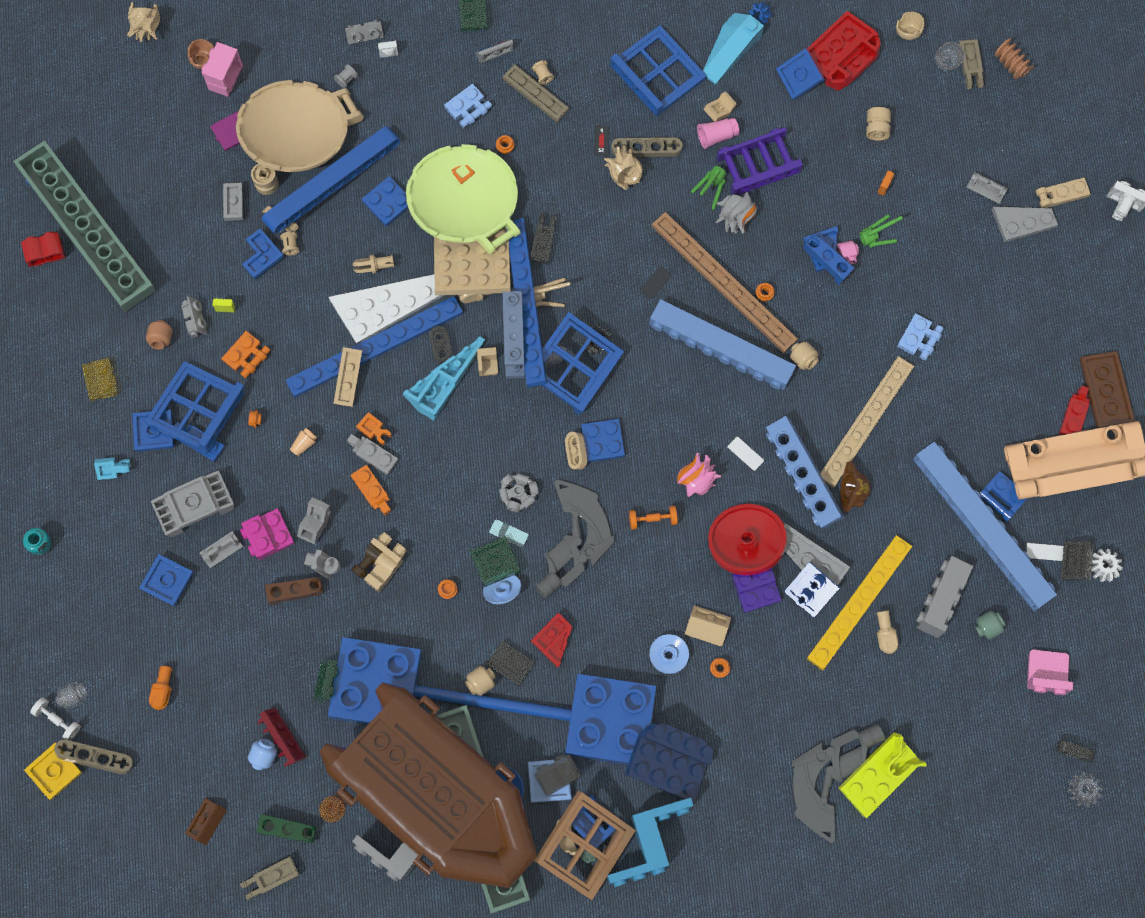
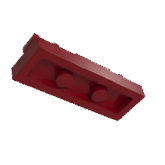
M276 708L265 710L259 714L261 719L258 720V724L265 723L267 726L263 732H270L273 741L282 750L278 755L279 758L283 756L287 758L284 766L295 764L306 758Z

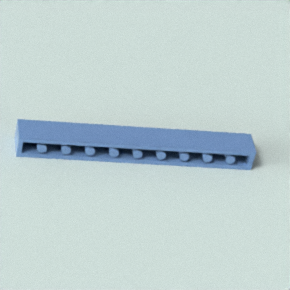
M933 442L916 454L913 459L914 462L1032 610L1036 611L1055 597L1057 594L1055 593L1054 586L1043 578V573L1037 566L1034 567L1030 562L1029 555L1018 547L1017 540L1006 532L1005 525L994 517L993 510L982 502L980 494L970 487L968 479L958 472L956 464L946 457L944 449Z

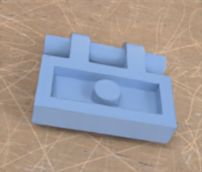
M471 84L444 104V107L455 120H458L460 117L463 118L459 123L464 128L468 124H473L480 115H485L492 105L489 101H486L484 104L480 103L484 100V96ZM475 107L476 110L469 114L468 111Z
M915 313L897 347L912 355L915 354L916 350L922 352L920 358L927 360L928 356L934 351L935 343L942 337L943 327L937 325L935 330H931L929 327L932 322ZM924 336L930 338L927 344L921 343Z

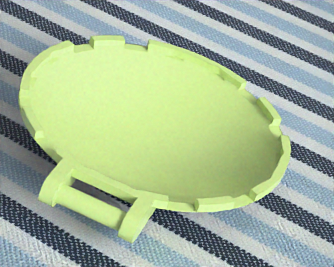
M461 144L460 147L451 148L446 146L428 154L413 169L406 187L408 209L415 222L430 235L449 242L465 243L478 241L489 254H492L501 244L520 234L518 227L510 220L517 204L518 190L516 179L508 164L497 154L490 150L479 149L474 145ZM468 165L475 174L463 184H460L451 170L461 166L455 171L462 179L470 173L465 166ZM505 226L508 231L490 243L487 238Z

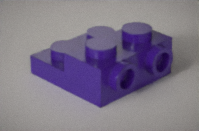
M772 568L755 575L733 574L731 577L744 614L782 601Z

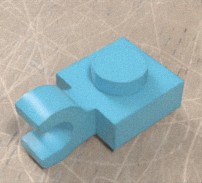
M115 458L95 459L94 462L98 480L117 478L118 473L130 472V459L115 462Z

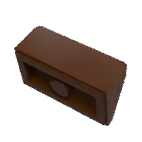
M205 798L185 834L207 845L226 813V809Z

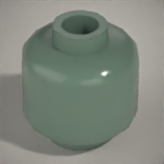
M990 610L976 619L978 625L975 628L980 637L985 636L986 639L991 640L1002 634L1006 625L998 612L995 613Z

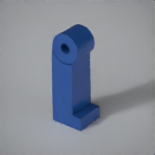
M812 235L803 245L804 250L816 259L835 278L834 281L839 285L854 269L850 263L816 235Z

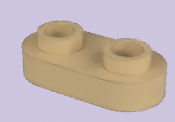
M570 432L565 438L568 464L572 469L581 470L587 464L584 437L579 432Z

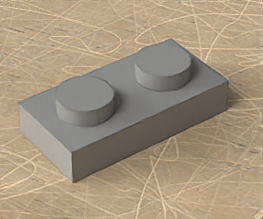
M242 183L223 184V218L225 221L243 220Z

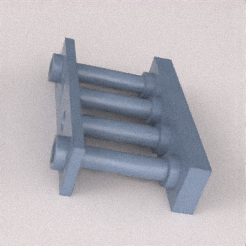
M522 291L503 292L506 379L525 378Z

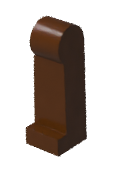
M321 578L265 585L269 606L323 594Z

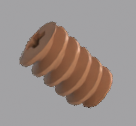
M1012 38L1000 45L995 56L1000 58L999 61L1001 63H1005L1004 67L1009 68L1010 74L1014 73V79H1019L1027 75L1035 66H1027L1030 60L1023 61L1026 55H1018L1021 49L1014 50L1017 44L1010 45Z

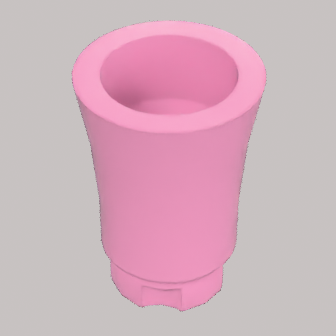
M735 118L698 124V138L702 147L707 149L714 144L739 135L738 123Z

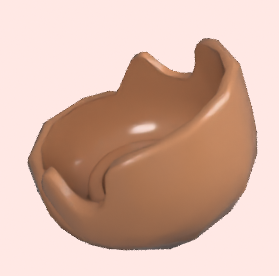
M205 39L192 41L188 47L190 64L197 69H202L203 65L209 60L210 51L214 48L213 44Z

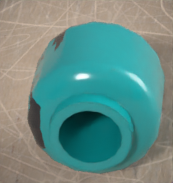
M32 528L23 537L24 547L34 555L45 554L51 547V537L41 528Z

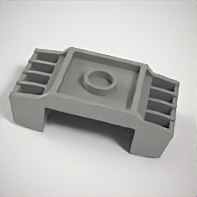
M219 470L174 488L151 501L162 529L168 537L184 533L182 528L217 512L223 515L234 509V503Z

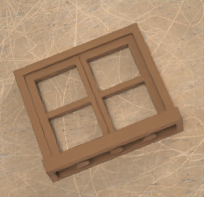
M578 791L534 861L585 897L593 900L636 830L584 793ZM582 806L598 816L584 840L569 830L570 825ZM605 821L615 828L616 832L602 853L590 845L589 841L601 822ZM563 836H566L580 846L566 869L550 859ZM586 850L596 857L598 861L583 882L571 874L570 871L582 852Z

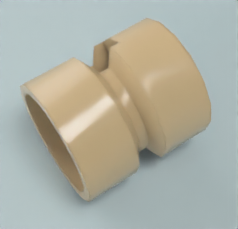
M873 107L867 111V123L869 124L866 128L867 138L881 141L890 137L889 123L891 121V111L889 109Z
M256 164L253 167L251 177L257 191L263 195L274 193L279 186L275 170L260 164Z

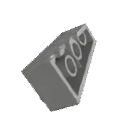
M953 556L948 561H943L940 567L942 571L940 578L936 577L932 585L935 589L932 595L928 594L924 604L927 606L924 612L920 611L916 619L919 622L916 627L917 629L936 638H939L946 632L948 627L946 624L954 613L951 609L956 606L960 599L961 593L959 592L965 587L973 568L972 565Z

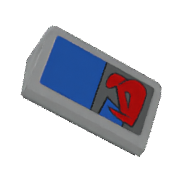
M508 39L476 51L479 62L483 63L512 52L513 41Z

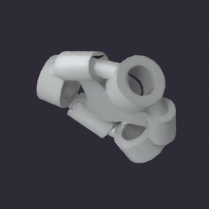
M519 473L517 475L508 474L502 479L499 492L501 500L506 504L507 509L519 512V510L527 509L535 502L534 498L538 494L536 481L530 480L529 476ZM514 480L517 482V484L513 488H511L510 490L507 489V487H509L514 482ZM526 484H529L531 495H527L524 486ZM511 498H517L521 500V504L509 500Z

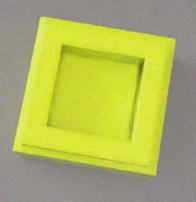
M213 299V307L216 312H235V305L232 299Z

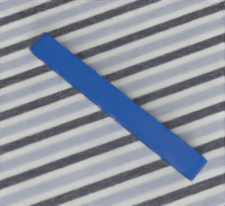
M388 126L383 127L268 210L261 220L274 234L281 232L392 151L400 143V138Z

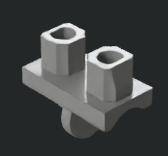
M316 550L315 554L307 553L304 562L305 565L311 566V569L331 579V574H335L340 568V563L336 558L330 557L321 550Z

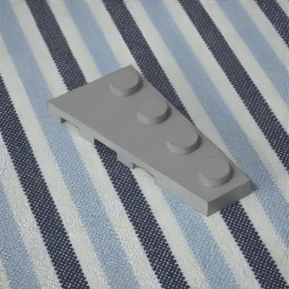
M785 523L784 527L787 537L786 554L801 570L809 562H812L838 585L850 567Z

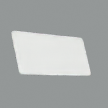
M736 437L728 445V448L754 471L764 462V459L739 437Z
M1027 543V554L1033 559L1063 561L1064 546Z

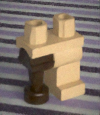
M386 533L381 534L377 540L375 538L372 539L368 547H366V556L360 565H354L351 569L361 579L365 577V582L379 593L403 563L402 558L407 551L399 543L392 551L388 549L387 546L392 541V538ZM372 563L375 564L376 567L367 575L365 570Z

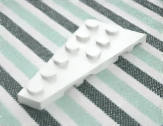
M434 275L331 296L329 300L356 344H359L444 295L435 296Z

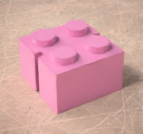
M218 42L215 48L211 49L209 60L202 68V74L209 90L229 97L243 68L238 50Z

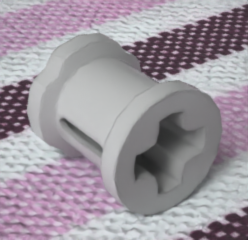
M347 64L339 75L334 76V79L344 89L353 78L356 79L358 77V74Z

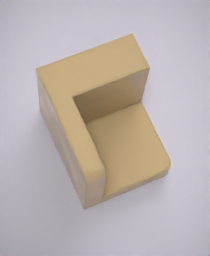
M496 347L477 349L479 376L497 375Z

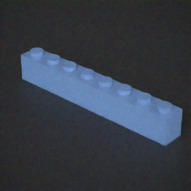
M661 299L650 318L649 324L656 331H664L675 340L680 339L691 348L701 349L705 355H713L719 358L720 362L726 365L731 364L742 373L752 374L756 380H764L777 390H784L795 370L796 365Z

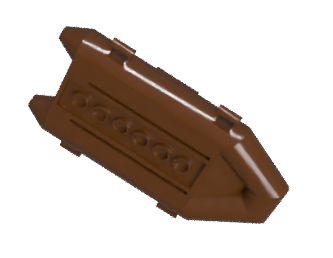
M384 682L381 683L375 690L382 708L377 716L347 748L327 743L319 752L327 774L341 786L337 794L351 807L358 801L418 855L413 863L427 876L434 870L443 878L511 888L537 858L520 791L512 783L517 775L502 762L496 768L435 715L441 708L426 695L419 701L406 688ZM422 703L427 708H429L432 711V713L428 714L423 708H421ZM498 771L508 778L506 782L497 775ZM345 789H352L357 794L356 797L351 796ZM427 857L433 863V866L430 867L421 858Z

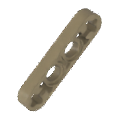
M674 137L617 138L611 144V152L616 156L617 145H621V147L625 145V151L628 153L627 144H630L629 149H632L633 157L678 156L682 152L683 144L680 139ZM657 143L661 146V149L654 151L651 149V145ZM634 144H641L643 149L635 151L632 146ZM672 144L676 145V150H673Z
M60 740L55 745L56 757L64 761L117 774H127L132 769V759L126 754L69 740ZM67 746V750L73 751V747H75L76 750L74 753V757H71L72 752L65 751L64 754H61V750L59 748ZM81 750H87L90 755L87 759L83 760L78 757V753ZM100 755H107L109 762L107 764H100L97 759ZM113 757L116 758L115 762L122 763L123 760H126V764L129 766H125L124 769H121L120 764L114 763V767H111Z

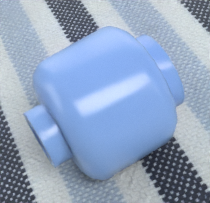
M260 739L253 743L248 760L254 769L263 770L272 766L277 754L274 743L267 739Z

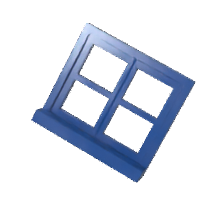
M660 25L618 56L616 53L610 59V66L656 117L706 80L707 77ZM658 39L673 54L659 66L645 51L647 47ZM639 53L655 68L641 80L626 64ZM676 61H679L692 75L689 80L679 87L664 72ZM659 74L674 89L673 92L661 101L646 86L647 83Z
M568 312L542 350L544 363L553 351L570 363V365L557 383L546 376L547 384L542 386L573 407V411L580 415L624 351ZM570 326L588 338L575 357L557 346ZM590 341L608 353L595 372L578 361V358ZM573 366L590 378L578 397L560 386Z
M184 361L145 420V424L207 454L244 396V385L239 382L233 385ZM188 375L206 383L195 402L176 394ZM210 386L228 394L217 413L199 405ZM172 400L189 408L178 428L160 419ZM194 411L212 419L200 439L182 430Z

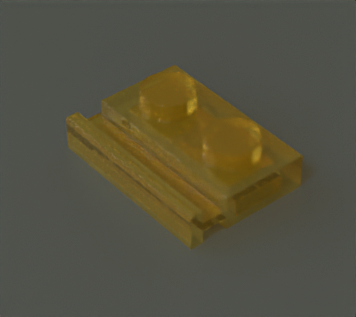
M109 358L93 361L86 365L82 364L91 402L96 399L118 395Z

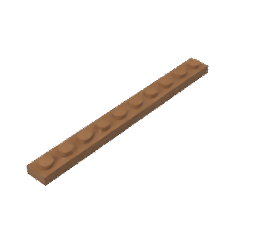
M666 212L652 223V227L781 352L785 353L797 341V338Z

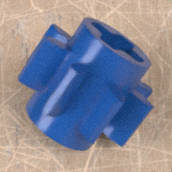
M765 2L753 4L754 9L748 11L752 17L760 23L762 22V24L767 23V18L772 16L770 14L771 7L765 5Z

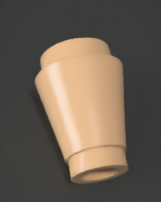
M305 428L303 431H300L290 450L299 456L316 443L317 437Z

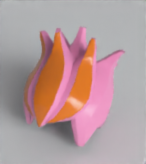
M697 453L694 461L684 466L678 473L677 483L687 487L688 497L694 493L699 495L707 493L710 487L715 486L713 481L721 477V475L715 474L716 471H712L715 465L710 466L711 458L708 455H705L704 462L701 463L700 454Z

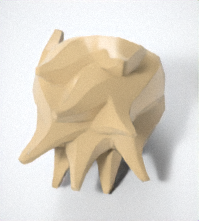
M131 2L128 12L130 30L127 36L131 37L136 33V40L139 38L140 42H142L146 34L148 41H150L151 36L157 40L155 31L160 22L157 4H154L153 9L144 7L134 8V2Z
M623 145L621 150L617 146L616 158L604 159L608 162L604 166L609 167L614 182L626 190L628 185L639 183L643 169L639 160L632 156V149H629L627 153L625 145Z

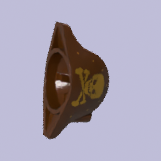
M851 461L846 462L841 481L840 496L843 512L850 511L853 506L862 507L863 501L868 498L871 490L868 478L860 473Z

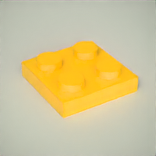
M56 743L24 769L49 800L54 799L82 774V771L75 763L56 757L54 751ZM59 748L61 750V754H64L65 752L63 751V749Z

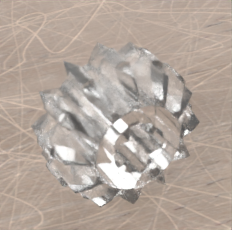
M1082 772L1080 776L1074 775V781H1069V785L1073 788L1068 789V792H1073L1074 794L1070 799H1077V805L1079 806L1083 803L1085 807H1089L1090 803L1093 805L1097 804L1096 798H1102L1098 791L1103 790V787L1097 786L1100 780L1096 779L1093 781L1094 774L1092 773L1088 776L1085 772ZM1085 786L1088 787L1086 793H1084L1082 790Z

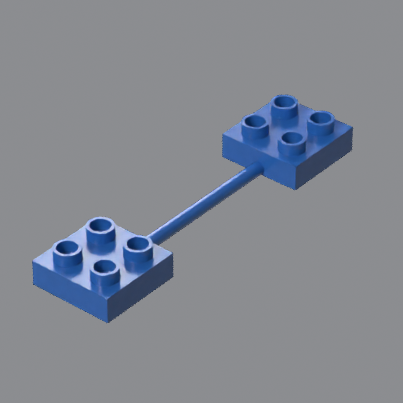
M342 637L328 711L330 719L368 725L382 710L375 690L384 682L406 688L418 698L426 695L431 700L570 721L565 756L628 765L641 729L644 730L647 726L651 725L656 686L577 674L572 709L483 695L479 696L470 693L418 686L417 680L422 657L421 649Z

